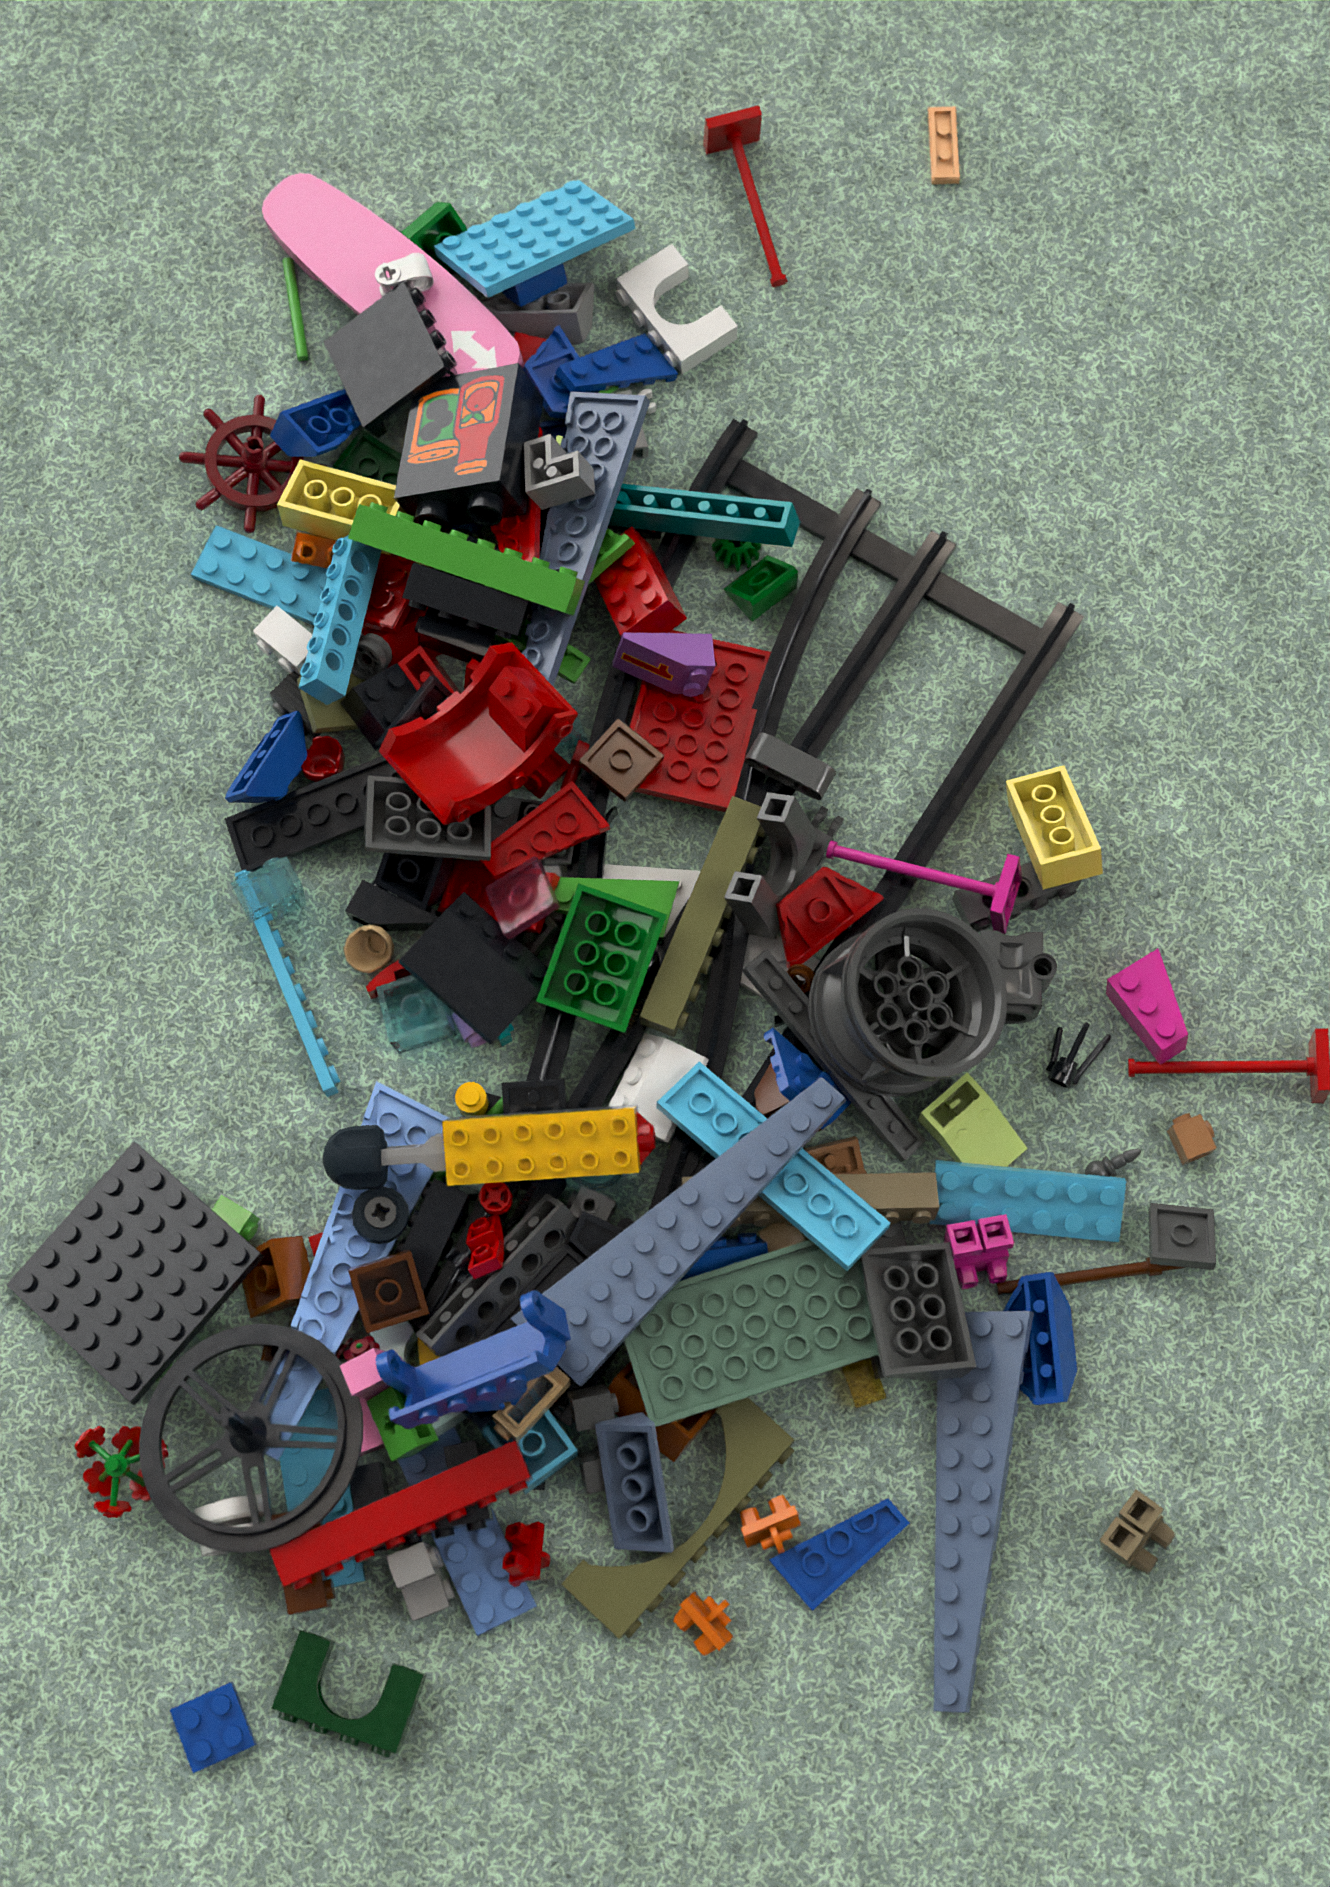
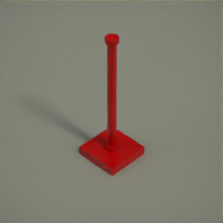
M757 105L706 118L703 141L706 155L732 148L772 276L770 279L771 286L785 285L788 280L786 275L782 274L743 145L758 142L760 139L762 121L760 106Z
M1328 1028L1314 1030L1308 1043L1309 1057H1306V1060L1166 1061L1160 1065L1157 1061L1135 1062L1134 1058H1128V1077H1135V1074L1306 1073L1307 1076H1310L1311 1103H1324L1330 1093Z

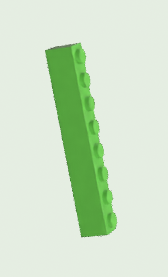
M373 502L370 503L369 507L361 504L358 505L348 539L574 616L585 581L576 578L578 572L562 566L559 572L549 569L550 562L533 557L532 562L521 559L523 553L509 548H505L504 553L494 550L496 544L479 538L477 544L467 541V534L451 529L450 535L440 532L441 525L424 520L423 525L414 523V516L397 511L396 516L387 514L388 507Z

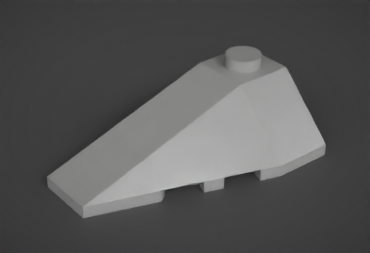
M568 283L558 288L557 291H552L523 307L518 306L506 298L505 295L481 299L480 302L508 330L548 339L554 328L560 325L570 343L576 345L585 341L592 328L594 284Z

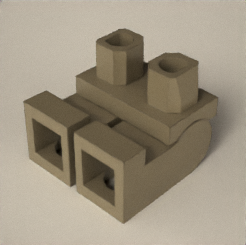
M1135 1489L1119 1512V1518L1116 1516L1099 1541L1103 1550L1127 1568L1131 1569L1133 1566L1137 1570L1149 1574L1156 1565L1158 1558L1145 1550V1547L1150 1540H1153L1166 1550L1175 1538V1533L1163 1522L1161 1514L1164 1509Z

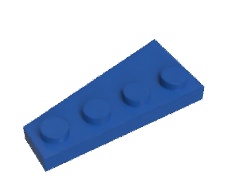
M887 1498L769 1559V1561L809 1609L813 1611L910 1523Z

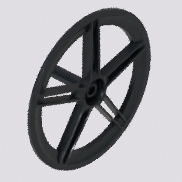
M274 1324L243 1325L224 1330L206 1338L183 1354L171 1366L156 1387L143 1418L139 1442V1457L144 1483L152 1502L164 1519L188 1539L210 1549L231 1553L259 1552L284 1545L299 1538L321 1522L336 1506L347 1490L356 1471L363 1444L364 1426L360 1398L351 1395L340 1368L342 1362L337 1356L312 1336L299 1330ZM251 1346L278 1348L249 1408L245 1411L238 1410L195 1373L210 1360L235 1349ZM290 1351L267 1405L261 1404L286 1352ZM298 1356L315 1367L327 1383L335 1402L338 1429L270 1423L272 1413ZM189 1377L223 1405L220 1407L221 1414H218L186 1383ZM182 1387L225 1429V1433L221 1439L166 1474L162 1460L163 1427L168 1410ZM282 1432L336 1436L337 1441H282L281 1435ZM270 1448L335 1450L331 1463L315 1490L295 1509L273 1520L264 1458L265 1453ZM217 1451H220L222 1456L170 1486V1482ZM239 1457L253 1526L231 1527L207 1521L190 1511L175 1493L232 1459ZM257 1466L265 1516L264 1524L260 1523L250 1469Z

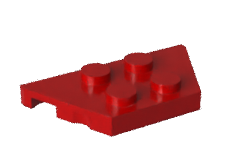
M822 867L776 904L787 968L806 962L884 899L883 896L828 867Z

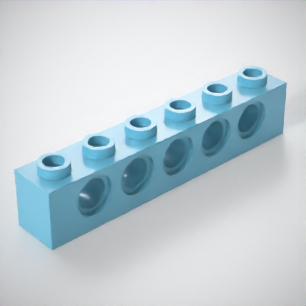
M349 535L339 538L333 545V557L326 571L327 580L325 588L320 595L319 611L313 621L314 630L312 638L307 644L308 653L306 661L300 671L301 680L298 688L326 705L346 695L382 551L348 539Z

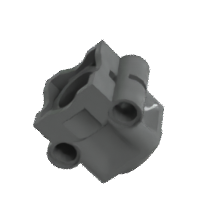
M981 930L979 935L993 951L1004 976L1007 991L1005 1024L1026 1023L1037 1018L1042 1008V993L1047 990L1057 971V962L1054 957L1048 953H1043V932H1025L1020 935L1009 936L999 931Z

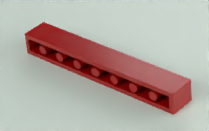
M514 1440L310 1530L299 1538L269 1549L283 1587L290 1588L293 1586L294 1591L313 1584L312 1577L323 1572L325 1577L334 1575L344 1570L343 1564L355 1559L356 1563H360L374 1557L373 1550L386 1545L387 1550L405 1543L404 1537L411 1533L417 1532L418 1536L429 1533L436 1529V1522L447 1518L449 1523L466 1516V1509L478 1504L479 1509L492 1505L498 1501L496 1496L506 1491L509 1492V1495L519 1493L528 1488L526 1482L533 1480L519 1444Z

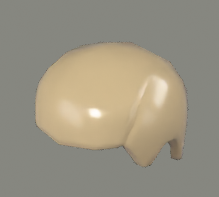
M368 924L357 928L347 937L343 950L346 961L354 970L372 973L385 966L391 960V956L394 954V944L391 936L382 927Z

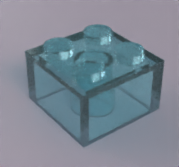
M413 975L376 987L389 1042L399 1054L457 1036L451 1009Z

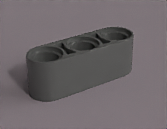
M763 732L758 734L744 759L755 770L816 800L823 798L836 775V771L825 762Z

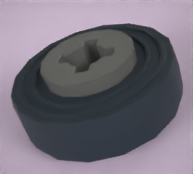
M383 1186L382 1188L368 1189L361 1193L354 1203L352 1210L353 1226L358 1234L368 1242L377 1244L389 1243L400 1237L407 1227L409 1220L408 1204L403 1196L393 1188Z

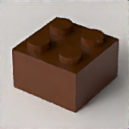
M410 1250L347 1269L366 1333L429 1314Z

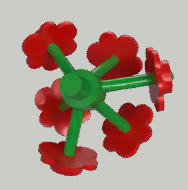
M97 1426L94 1429L90 1428L83 1432L75 1443L74 1448L77 1451V1457L80 1459L85 1456L89 1458L98 1453L106 1460L105 1464L101 1461H95L91 1466L92 1468L84 1471L83 1480L89 1484L87 1489L91 1494L98 1492L102 1497L111 1495L108 1500L95 1502L94 1508L98 1509V1512L103 1513L105 1517L119 1518L124 1512L132 1510L129 1502L117 1501L121 1477L127 1476L131 1479L129 1488L133 1491L132 1498L134 1500L141 1499L144 1502L151 1500L141 1469L138 1475L130 1470V1464L140 1461L139 1442L141 1427L134 1426L130 1429L128 1426H122L119 1433L115 1434L111 1440L113 1446L119 1449L118 1454L110 1455L101 1447L105 1442V1437L103 1436L105 1428ZM162 1439V1460L165 1469L164 1459L168 1458L169 1454L168 1446Z

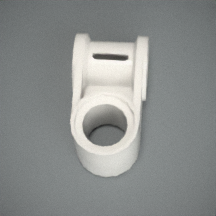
M412 253L404 258L383 263L375 271V278L378 284H380L379 288L382 297L391 291V286L395 288L402 281L411 288L417 287L421 292L431 288L434 283L426 257L421 253ZM386 271L389 272V276H390V277H388V278H387V275H386Z

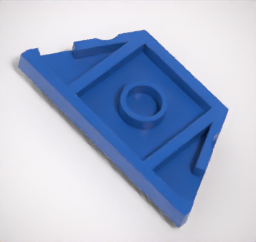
M560 325L554 328L549 338L539 346L537 352L524 364L523 370L544 398L543 407L550 418L566 419L570 391L555 373L559 365L580 357Z
M771 1028L764 1033L765 1042L770 1043L775 1050V1055L770 1057L776 1073L779 1092L789 1101L821 1077L846 1098L844 1104L821 1129L830 1125L851 1104L849 1099L834 1083L827 1072L821 1071L807 1054L801 1053L775 1028Z

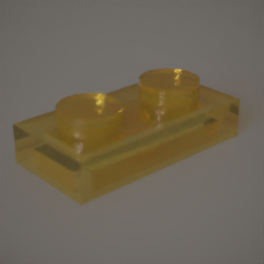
M870 1358L841 1367L856 1409L887 1398L881 1379L875 1380Z

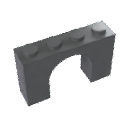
M767 792L757 816V820L768 835L771 845V859L767 876L764 879L761 875L735 871L724 899L749 934L776 939L780 931L776 904L797 888L818 834L795 796Z

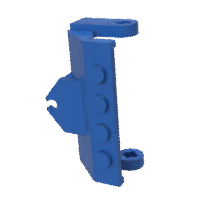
M533 1290L520 1297V1306L527 1320L526 1323L417 1367L402 1361L393 1349L379 1353L376 1356V1367L381 1379L387 1385L407 1395L403 1409L396 1406L389 1409L390 1420L406 1429H410L420 1424L434 1423L440 1416L450 1412L504 1410V1402H511V1405H516L527 1391L528 1381L554 1371L566 1349L565 1342L571 1340L565 1309L540 1292Z

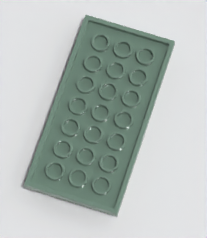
M811 1240L679 1281L624 1340L647 1416L655 1424V1428L879 1355L860 1259L846 1271Z

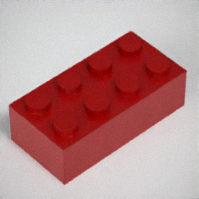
M631 526L620 535H628L635 544L596 577L594 581L621 637L623 632L669 633L685 621L687 617L651 545Z

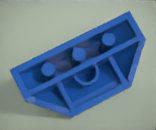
M299 711L280 716L276 719L271 730L260 741L226 792L225 799L229 803H263L273 799L279 800L287 794L289 784L301 772V765L307 758L302 715Z
M1053 1272L1021 1276L1017 1283V1288L1012 1293L1003 1310L1034 1312L1028 1351L1024 1357L1023 1382L1020 1384L1019 1389L1030 1398L1029 1400L1034 1405L1067 1402L1077 1374L1071 1307Z

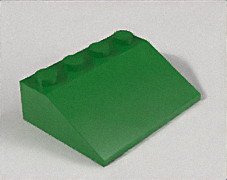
M578 883L536 1002L625 1033L667 914Z

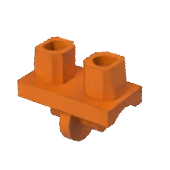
M296 531L291 561L328 569L332 561V548L336 540Z
M779 1495L768 1501L772 1515L762 1519L756 1507H750L740 1512L743 1526L740 1529L747 1548L760 1543L763 1550L775 1546L778 1554L785 1552L782 1542L792 1539L793 1536L790 1530L801 1526L795 1505L790 1506L784 1495Z
M693 1592L680 1604L681 1609L673 1618L675 1624L684 1632L694 1623L700 1628L703 1634L694 1641V1644L703 1656L716 1649L720 1651L734 1637L725 1627L732 1621L723 1611L729 1605L726 1599L718 1605L711 1596L703 1601L696 1592Z

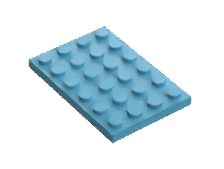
M573 180L565 183L563 187L555 191L543 193L539 198L531 202L521 203L507 213L497 214L483 224L473 225L459 235L449 236L443 242L435 245L434 249L438 258L489 298L636 228L632 217L580 180Z

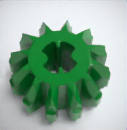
M714 538L716 541L712 543V551L716 552L715 560L717 562L724 561L723 567L725 569H728L731 564L735 565L737 572L740 570V564L749 569L752 563L751 560L757 561L759 559L758 551L762 547L761 543ZM737 543V544H739L740 547H739V548H735V547H734V544Z

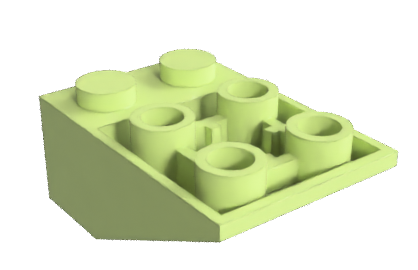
M968 1072L925 1108L918 1118V1121L956 1162L1007 1167L1028 1149L990 1096Z

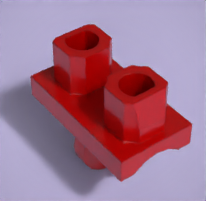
M539 1521L528 1525L516 1522L506 1527L505 1538L512 1543V1551L507 1552L503 1557L502 1568L509 1573V1584L514 1587L520 1586L525 1581L539 1580L540 1570L550 1565V1555L542 1551L544 1524Z

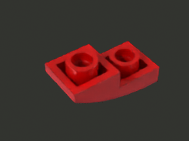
M498 1214L488 1218H478L469 1226L466 1244L472 1254L468 1271L474 1279L500 1269L503 1266L504 1242L501 1220Z

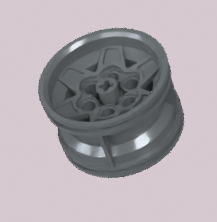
M910 908L892 913L879 920L863 933L857 934L837 946L825 957L811 983L808 1016L813 1038L819 1051L829 1066L841 1078L854 1087L874 1095L899 1097L924 1090L940 1080L965 1072L981 1062L991 1052L1002 1033L1007 1013V991L997 958L986 941L972 927L959 918L939 910ZM875 955L876 970L864 968L867 962ZM914 956L926 962L930 967L923 969L921 962ZM900 968L905 970L907 978L901 974ZM877 983L883 987L884 994L878 990ZM948 995L950 999L951 1009L947 1004L942 1002ZM880 1013L887 1021V1025L881 1021ZM930 1013L934 1015L936 1024L932 1022ZM907 1029L912 1032L913 1040L909 1038ZM923 1044L937 1051L930 1058H921Z

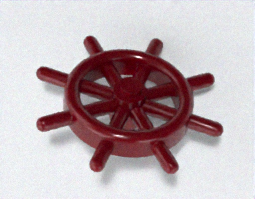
M260 394L254 397L252 415L239 416L225 423L211 408L205 409L203 412L204 418L216 430L207 443L205 453L184 451L179 454V460L182 463L205 465L207 480L212 489L196 501V508L198 510H205L220 498L228 505L245 511L244 531L248 534H252L255 531L257 512L269 511L278 507L277 504L299 460H304V457L290 456L292 461L272 460L271 458L282 450L275 441L265 449L263 448V433L270 435L277 420L264 416L265 398ZM251 432V436L246 439L247 442L245 443L237 437L239 434ZM227 442L239 456L219 455V452ZM217 466L239 469L223 480ZM269 471L290 474L281 485ZM247 477L246 494L233 489V487ZM261 479L272 492L258 495L259 480Z

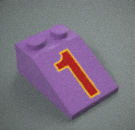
M623 632L612 661L613 667L673 694H684L689 697L697 696L704 693L715 668L712 634Z

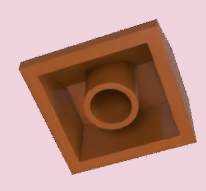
M303 1237L273 1238L255 1247L264 1255V1258L242 1282L250 1318L299 1305L310 1271Z

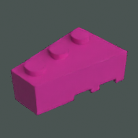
M1159 948L1107 979L1106 995L1160 1065L1186 1049L1188 1032Z

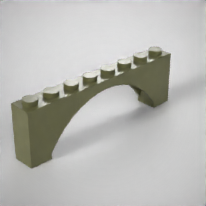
M749 1398L721 1406L715 1411V1414L721 1419L725 1437L726 1459L722 1486L709 1516L686 1542L671 1553L669 1552L659 1558L628 1566L607 1567L590 1565L583 1559L561 1583L618 1639H621L624 1635L630 1638L642 1625L638 1619L646 1609L652 1613L664 1600L660 1595L661 1592L668 1585L674 1588L686 1575L682 1570L690 1560L696 1563L708 1550L704 1545L712 1535L718 1539L730 1525L726 1521L729 1515L734 1510L740 1514L752 1500L747 1496L755 1486L761 1490L773 1476L769 1471L777 1461L783 1465L795 1451L790 1447L795 1440Z

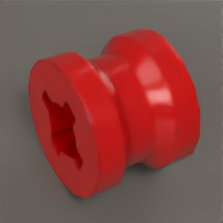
M503 1182L486 1183L480 1189L479 1200L487 1213L502 1215L510 1209L513 1200L506 1184Z

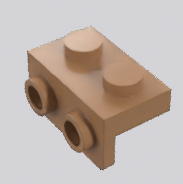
M856 1136L804 1148L807 1153L832 1174H867Z

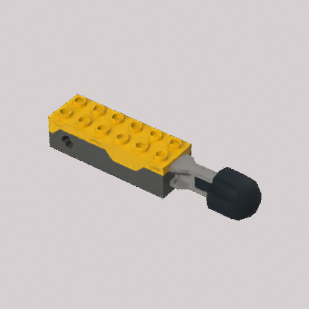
M638 1104L450 1117L442 1122L443 1133L435 1134L424 1144L387 1146L384 1130L378 1125L351 1126L338 1130L329 1138L324 1147L322 1162L326 1174L334 1183L343 1188L354 1190L382 1188L388 1179L389 1165L423 1163L434 1172L446 1171L447 1186L629 1174L641 1171L643 1168L642 1163L656 1147L654 1126L639 1113Z

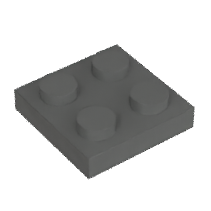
M1150 1203L1148 1209L1150 1264L1214 1270L1216 1265L1214 1209Z

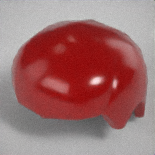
M330 736L314 737L312 745L306 749L307 758L301 765V771L307 779L317 782L342 772L345 764V755L337 739Z

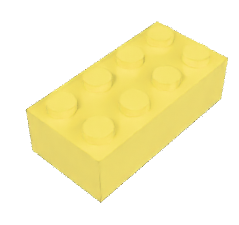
M301 459L277 504L283 526L336 541L341 537L349 535L359 504L369 507L370 503L373 502L388 507L386 513L396 516L397 511L406 513L394 499L396 485ZM381 551L383 554L391 555L389 552Z
M1064 765L1006 781L1009 809L1043 890L1103 874L1101 847Z

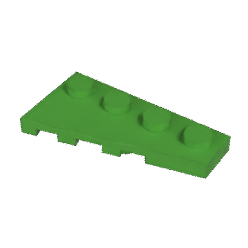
M560 877L549 910L567 915L578 883L667 914L658 939L663 941L679 881Z

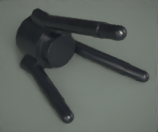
M1088 1022L1083 1024L1068 1057H1060L1059 1061L1057 1059L1063 1028L1058 1027L1050 1062L1046 1068V1071L1050 1072L1048 1079L1068 1089L1072 1083L1077 1085L1082 1074L1110 1041L1111 1035L1107 1034L1081 1066L1076 1069L1078 1064L1073 1060L1090 1025Z

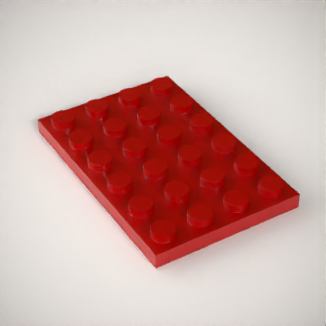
M671 630L669 633H684V632ZM713 639L715 668L704 693L692 697L685 696L684 694H673L643 680L629 728L664 755V760L635 792L726 812L732 796H736L757 709H752L771 652Z

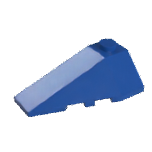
M342 389L281 411L270 437L287 456L317 457L337 449L357 429L361 422L346 390Z

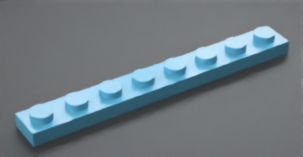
M246 869L237 872L235 877L322 1090L327 1097L338 1093L336 1083L341 1081L334 1065L328 1067L324 1056L329 1055L323 1038L317 1039L313 1029L317 1028L318 1025L312 1011L306 1012L302 1002L307 1000L301 984L294 985L291 975L296 972L289 956L283 958L280 950L281 947L285 946L278 929L272 931L269 921L274 918L267 903L261 904L258 897L259 894L263 893L257 877L251 878Z

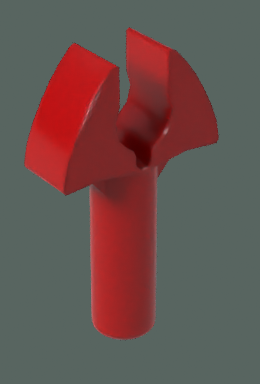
M578 740L560 789L571 781L576 782L581 769L579 760L588 751L590 744Z

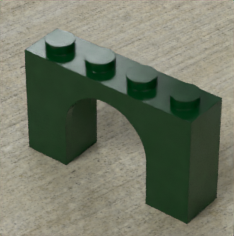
M300 1630L272 1705V1709L280 1711L278 1718L295 1724L298 1718L310 1722L309 1729L325 1735L328 1734L329 1730L341 1734L339 1740L354 1746H358L359 1742L362 1741L372 1745L371 1752L389 1758L391 1752L399 1753L427 1674L393 1663L380 1700L374 1709L357 1719L341 1717L328 1707L323 1698L321 1688L322 1677L335 1641L306 1630Z

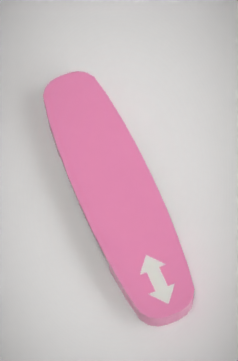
M305 173L288 176L267 195L263 203L262 213L272 236L311 279L320 281L357 315L382 298L379 288L380 284H378L375 278V271L379 265L404 258L412 253H421L426 257L434 279L432 287L422 292L426 299L424 306L436 319L434 326L447 342L444 347L457 363V366H455L457 374L519 363L523 369L524 362L518 342L502 323L446 269L366 207L332 185L311 174ZM386 271V275H387V278H388V277H390V276H389V272Z

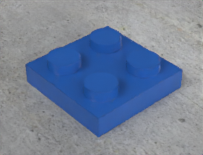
M233 1682L170 1709L193 1773L257 1745Z

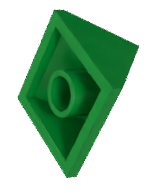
M767 555L723 590L749 620L753 622L797 588L798 570L795 566Z

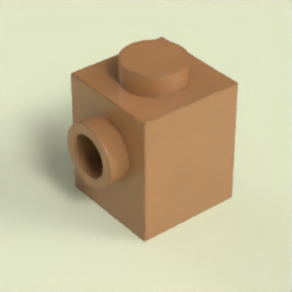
M1190 1113L1179 1116L1172 1120L1174 1125L1167 1130L1182 1165L1207 1156L1217 1148L1212 1139L1214 1138L1213 1128L1209 1121L1203 1120L1201 1114L1191 1117Z

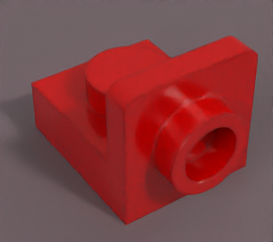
M553 751L528 776L524 786L538 799H541L548 789L567 772L569 763L556 751Z

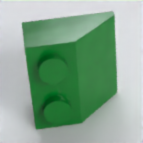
M436 202L400 233L421 248L451 275L455 273L451 267L436 256L434 246L443 242L449 236H456L467 231V227L451 203Z

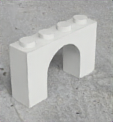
M671 244L616 279L617 291L615 294L623 307L627 305L631 309L635 323L639 327L644 326L649 332L648 337L657 348L660 346L664 351V357L672 368L676 367L681 374H684L737 340L738 326L721 305L697 321L689 324H673L660 317L655 310L657 300L664 293L688 279V263L674 245Z

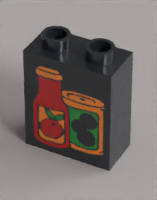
M519 363L442 377L412 399L394 499L407 514L414 516V523L423 525L424 520L441 525L440 532L445 533L452 526L471 523L493 526L500 523L502 518L526 515L529 496L525 492L524 442L538 438L544 398Z

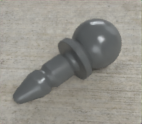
M1138 1148L1126 1150L1123 1154H1119L1111 1160L1105 1156L1102 1161H1092L1087 1165L1085 1174L1114 1177L1117 1175L1115 1169L1133 1162L1141 1154V1150Z

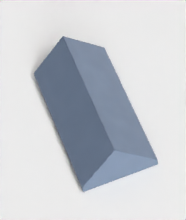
M643 1412L596 1423V1434L614 1548L671 1553L674 1551L655 1424Z

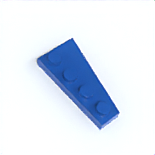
M645 333L561 364L555 373L570 392L605 390L606 386L612 385L618 386V388L629 387L630 383L636 382L649 385L654 384L656 380L660 379L672 382L678 376V372L672 368L664 355Z

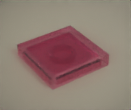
M533 856L485 887L503 935L508 939L513 938L560 908L542 862L536 856Z

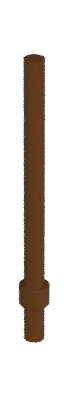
M1147 1257L1142 1262L1054 1275L1059 1285L1065 1286L1148 1274L1149 1277L1162 1275V1271L1186 1267L1150 1264V1257ZM1020 1279L996 1283L998 1295L1013 1293Z

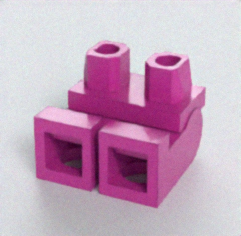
M1006 1214L978 1219L977 1226L975 1220L946 1225L944 1243L950 1242L957 1279L962 1290L978 1285L979 1281L976 1272L986 1270L989 1283L995 1284L1006 1281V1264L1009 1258L1008 1249L1014 1246Z

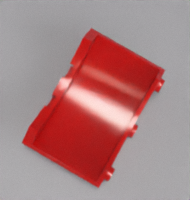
M512 642L490 646L478 667L470 675L473 681L462 693L456 690L436 707L438 712L426 720L419 717L409 723L390 728L379 750L380 754L443 825L456 821L463 822L470 815L493 804L511 790L522 787L526 783L528 776L545 761L561 740L571 733L573 729L572 724L578 716L577 711ZM505 665L527 669L564 708L561 713L553 714L543 732L525 753L489 716L488 689Z

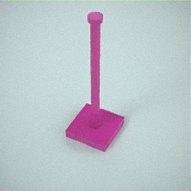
M835 841L829 842L826 852V858L833 860L834 857L990 896L993 900L990 908L993 931H999L1003 934L1006 933L1022 881L1020 857L1007 854L999 882L993 885L839 846L838 842Z

